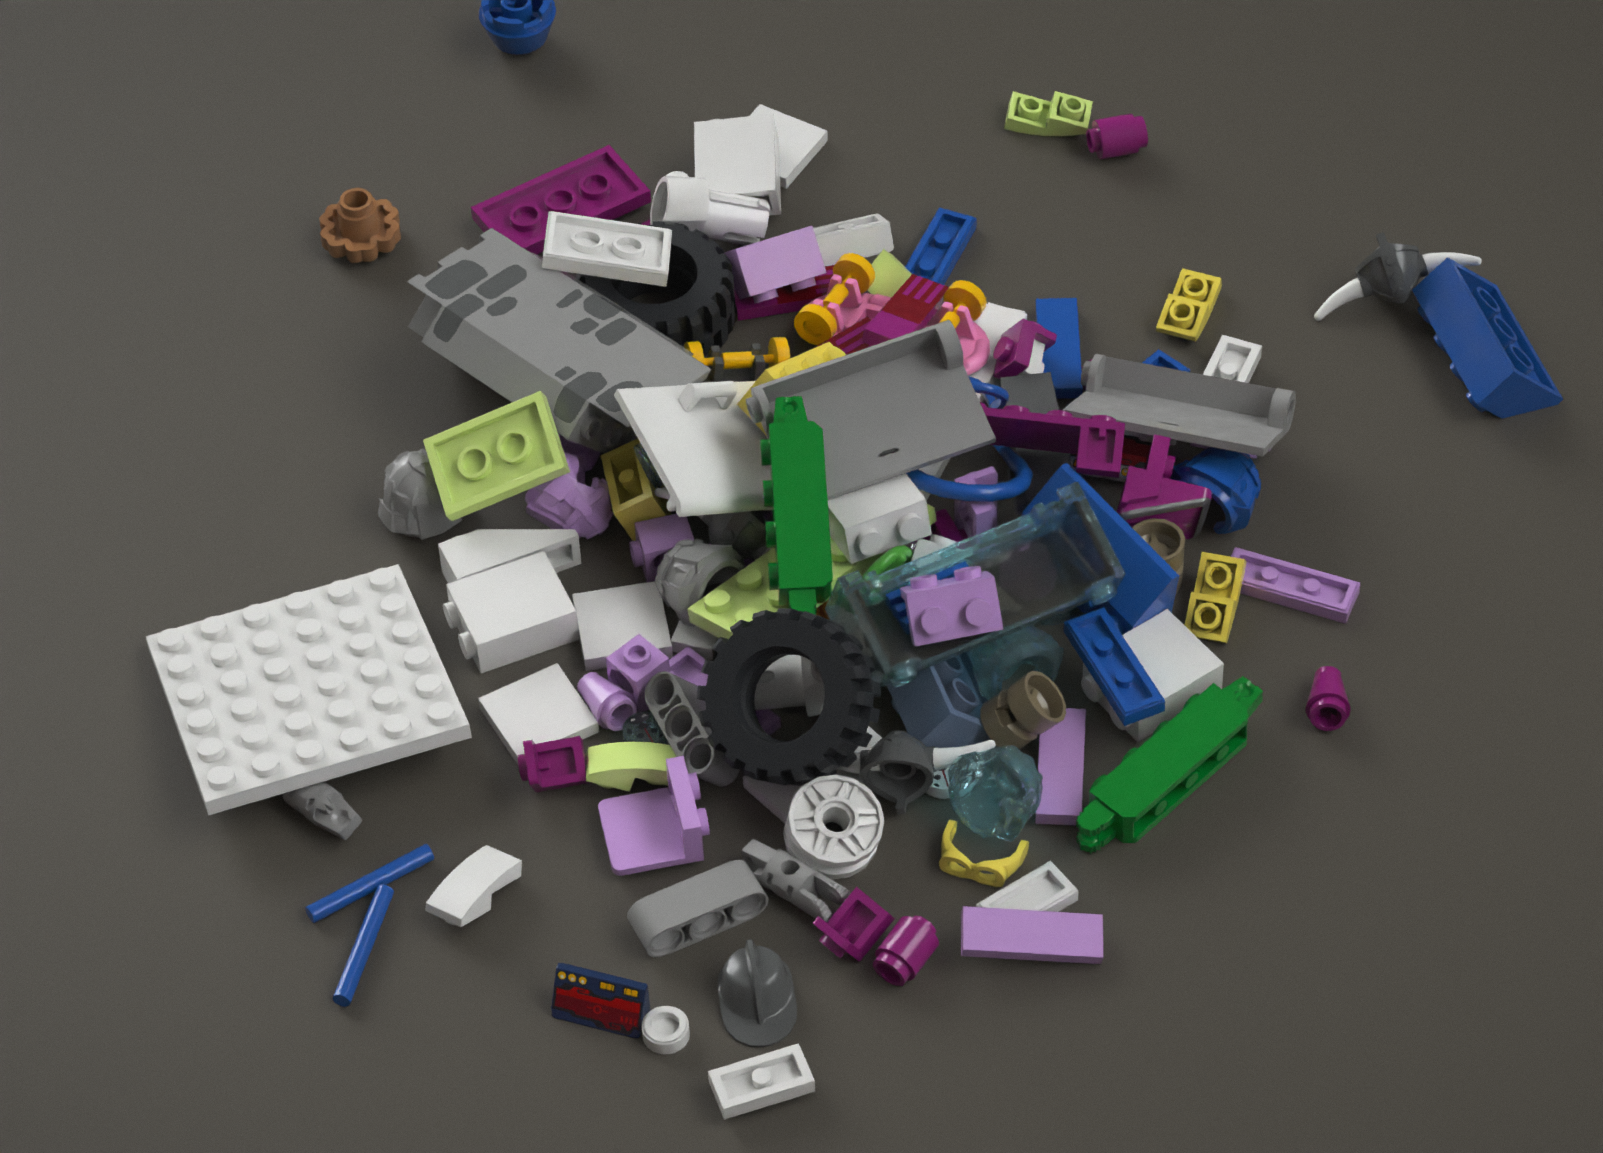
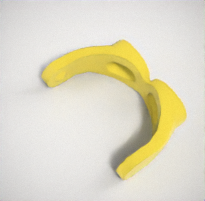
M950 819L942 835L939 867L942 871L953 876L973 879L981 884L993 887H1002L1005 881L1022 865L1028 852L1029 841L1021 840L1016 851L1010 857L987 860L975 864L952 844L957 831V821ZM980 871H988L994 874H984Z

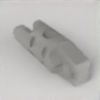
M326 782L283 793V799L288 805L302 813L314 825L343 840L348 839L362 822L361 817L344 800L342 794Z
M754 839L742 849L743 861L748 864L762 886L772 890L775 894L791 902L814 918L819 916L827 922L832 917L828 905L817 898L818 894L829 901H833L838 906L842 905L850 895V891L782 849L778 848L775 850Z

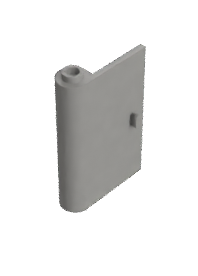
M950 320L752 387V397L746 399V405L753 423L761 422L768 438L769 423H773L776 398L802 396L807 420L814 421L823 429L828 500L996 441L964 368L961 343Z
M1095 354L1092 361L1084 363L1082 369L1081 385L1086 386V391L1062 411L1071 413L1073 417L1090 419L1094 415L1111 416L1116 419V422L1125 423V430L1169 437L1171 438L1170 445H1176V441L1179 440L1263 457L1289 431L1295 411L1296 393L1292 390L1271 388Z

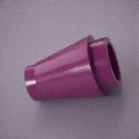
M1323 666L1317 669L1305 708L1306 715L1316 728L1324 731H1332L1342 727L1351 712L1341 672L1333 666Z

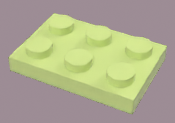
M541 391L423 440L445 515L451 521L570 473L547 397Z

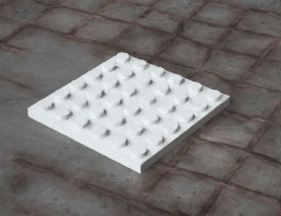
M399 564L387 568H379L373 572L345 580H337L331 584L303 592H295L289 596L261 604H253L240 610L219 616H211L198 622L166 629L162 632L146 636L149 652L208 816L472 738L469 722Z

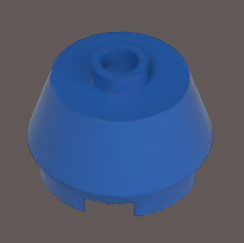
M481 0L479 9V20L490 39L499 50L509 54H526L539 49L546 42L556 15V6L553 0Z

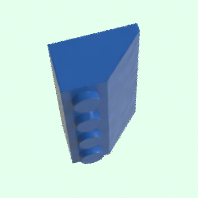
M1447 257L1412 289L1420 304L1417 308L1419 314L1434 328L1436 332L1433 336L1435 342L1449 355L1452 360L1450 369L1459 380L1465 383L1469 390L1466 393V397L1478 411L1484 412L1487 410L1503 419L1555 406L1563 400L1497 285Z
M1068 463L1060 466L1022 512L1017 540L1020 547L1024 545H1041L1045 547L1049 552L1056 571L1054 583L1062 586L1083 613H1089L1104 607L1122 635L1166 609L1172 613L1179 575Z

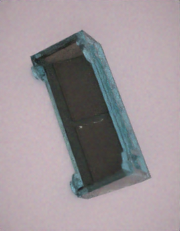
M1078 481L1057 490L1056 493L1060 499L1058 502L1053 501L1045 506L1042 502L1033 506L1030 514L879 575H877L875 570L870 571L866 574L864 580L858 570L839 577L827 602L825 611L830 620L845 627L844 631L846 633L856 636L863 644V649L861 650L863 655L871 657L876 668L871 673L872 680L880 682V687L892 683L893 687L903 686L914 680L918 676L917 672L1091 600L1094 605H1098L1113 598L1118 593L1117 588L1126 574ZM966 561L969 567L980 566L981 572L988 571L995 577L1003 630L914 646L911 633L906 634L886 605V594L909 585L911 578L935 574Z

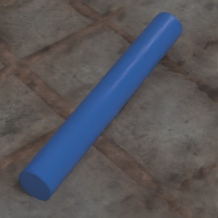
M424 844L306 906L305 910L312 923H316L374 892L378 885H387L433 861V852L427 844Z
M380 884L376 887L333 995V1001L340 1006H349L392 900L394 890L387 885Z

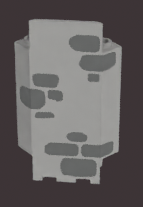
M493 228L480 235V242L469 250L460 247L438 261V270L427 277L418 274L407 281L426 294L408 325L410 329L424 337L421 341L422 343L510 402L541 391L547 397L558 434L567 440L604 454L638 438L614 396L617 389L702 383L711 371L709 367L693 358L692 352L568 272L541 268L543 257L527 251Z

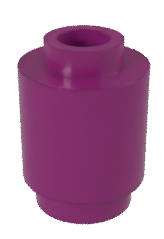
M1131 113L1093 120L1092 129H1087L1086 131L1089 151L1091 153L1096 152L1100 160L1138 153L1139 148H1144L1148 145L1147 127L1143 117H1134Z
M902 916L875 952L876 959L873 962V967L877 974L895 986H903L906 981L913 980L939 946L935 927L921 916Z

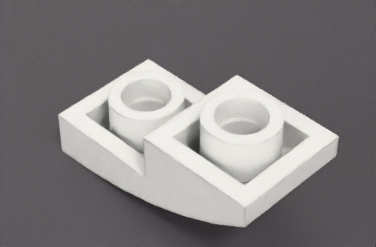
M485 845L466 858L442 881L426 902L425 911L444 919L449 924L459 927L470 923L491 910L492 893L521 877L522 860Z

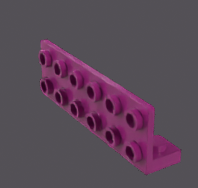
M980 402L996 438V441L989 445L1077 454V473L1119 478L1125 423L1116 422L1115 418L1107 415H1094L1090 419L1073 417L1071 413L1062 410H1051L1047 414L1029 412V409L1018 405H1008L1003 409L988 408L984 403Z

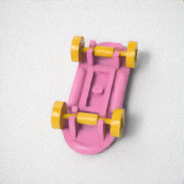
M846 253L839 258L833 267V276L830 279L827 294L803 306L794 318V327L802 339L813 345H820L867 316L872 321L892 298L880 294L864 293L875 280V271L868 260L854 253ZM959 280L953 282L947 289L943 297L944 303L941 306V310L934 315L924 328L946 320L952 322L961 343L964 368L967 374L970 375L979 371L987 363L990 355V343L985 331L973 322L985 310L987 301L984 293L978 286L969 281Z

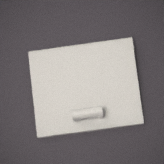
M755 381L688 383L687 385L616 390L614 396L671 496L667 502L668 511H676L678 517L773 509L772 507H764L763 480H771L770 466H761L760 439L768 438L737 405Z

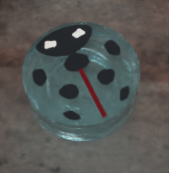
M643 711L635 713L628 717L623 724L624 742H652L667 744L668 742L652 712Z

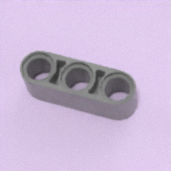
M666 671L658 672L647 683L645 700L677 757L684 756L688 773L696 772L698 778L719 787L729 785L738 776L739 769H734L723 760L724 753L714 750L707 739L712 731L709 727L701 725L699 712L706 710V703L703 700L697 699L698 686Z
M733 860L641 898L630 907L627 919L648 955L651 957H662L755 918L764 911L769 899L748 864L743 860Z

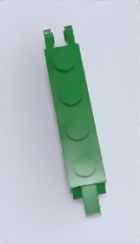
M802 396L777 397L775 400L773 423H769L768 439H760L761 466H770L771 480H763L764 507L773 508V521L765 522L766 547L775 548L776 563H768L769 590H778L779 605H788L790 609L806 611L816 615V603H824L832 594L831 582L833 581L823 429L814 421L807 420Z
M1244 676L1223 689L1214 683L1211 684L1201 694L1196 693L1191 696L1185 703L1183 710L1174 718L1160 723L1154 730L1152 737L1139 748L1134 747L1130 749L1123 757L1121 764L1112 772L1098 777L1089 790V805L1083 809V812H1080L1076 820V827L1080 831L1077 832L1076 842L1079 844L1081 851L1084 850L1090 852V854L1092 852L1096 853L1097 850H1101V847L1106 846L1114 838H1117L1122 843L1138 842L1247 745L1248 718L1262 703L1263 690Z

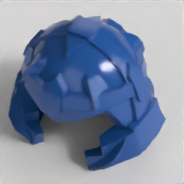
M1208 447L1190 461L1186 459L1182 463L1173 466L1170 478L1206 487L1212 491V498L1221 506L1226 518L1224 521L1215 524L1213 529L1217 534H1227L1246 528L1254 510L1255 500L1259 498L1261 490V478L1249 454L1215 447Z

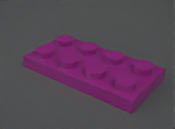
M607 145L472 206L471 215L474 222L483 232L493 228L522 248L537 255L544 250L549 211L613 220L651 203V193L648 187L610 145Z

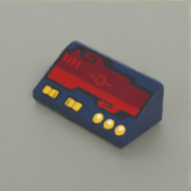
M558 963L551 1005L552 1017L631 1038H639L641 1036L643 1018L650 1011L649 990L646 983L570 964Z

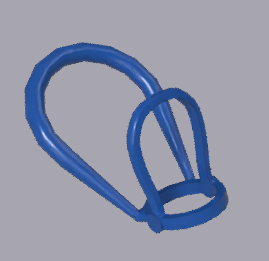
M968 376L975 392L981 393L988 403V408L1002 409L1007 404L1009 394L1005 389L997 385L983 383L979 379ZM998 445L993 446L1015 476V478L1007 482L965 484L943 480L928 475L919 469L906 473L921 491L938 497L965 502H994L1014 498L1029 489L1033 478L1032 470L1022 457L1010 447Z

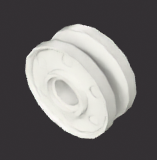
M841 775L817 777L802 785L791 800L783 831L786 849L793 857L798 858L832 880L851 877L865 869L876 854L884 826L882 807L873 792L854 778ZM828 822L837 823L842 827L843 831H830L824 824Z

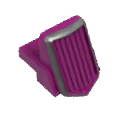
M1154 434L1144 469L1133 466L1128 468L1116 512L1132 528L1143 520L1152 518L1168 520L1175 523L1182 530L1185 540L1192 539L1202 530L1211 502L1212 491L1206 487L1170 479L1175 462V457L1168 455L1171 438Z

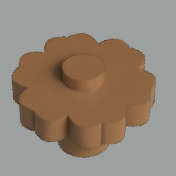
M352 188L345 191L340 196L338 204L329 205L325 213L319 218L322 247L334 258L347 256L351 263L374 261L377 259L379 252L388 253L394 250L395 245L401 239L398 209L392 206L387 199L375 200L371 193L363 188Z

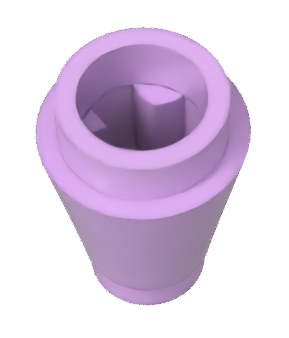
M589 672L579 680L577 690L602 728L620 731L630 725L627 720L637 713L634 697L630 692L610 682L596 672Z

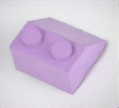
M813 226L724 252L732 265L734 290L740 299L753 296L754 303L778 297L776 288L791 284L793 292L817 285L814 277L826 273Z

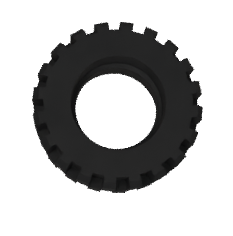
M653 221V225H647L672 230L669 273L666 287L576 274L578 280L684 347L685 342L699 341L702 345L704 356L708 355L710 346L719 345V348H721L733 330L736 310L734 276L732 274L731 262L718 243L713 239L709 241V237L697 229L693 232L689 231V228L684 224L675 223L674 226L665 225L664 221ZM650 292H670L681 296L673 301L661 304H643L631 300L634 297Z
M779 608L777 612L764 610L754 613L753 620L750 622L738 621L730 627L733 635L729 639L720 637L712 647L718 652L715 660L705 659L701 670L702 673L708 674L706 686H698L697 699L703 700L706 703V710L700 711L699 717L701 725L709 727L712 731L707 739L713 749L722 751L724 753L723 760L732 768L744 771V775L756 780L780 785L802 786L820 776L837 775L836 769L840 766L848 768L858 759L854 753L858 746L866 748L870 742L872 735L866 732L870 721L878 723L880 709L873 708V698L881 696L880 682L872 680L871 673L876 668L872 658L863 655L861 651L863 644L856 636L846 633L844 631L845 627L832 620L806 611L802 612L790 608ZM786 655H800L811 660L822 676L825 690L824 705L818 720L808 732L795 740H778L769 736L758 721L754 705L756 687L764 671L773 662Z

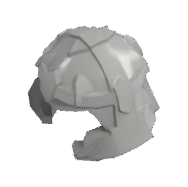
M425 449L403 452L392 463L387 465L384 479L383 499L378 498L380 501L378 516L391 532L423 540L440 535L462 521V518L451 521L446 517Z
M700 539L678 541L672 550L669 549L667 554H664V558L658 566L657 576L655 577L656 587L667 607L671 606L676 611L683 624L696 626L690 623L687 608L703 598L708 586L724 583L744 569V556H740L736 550H733L732 545L704 544L703 540Z

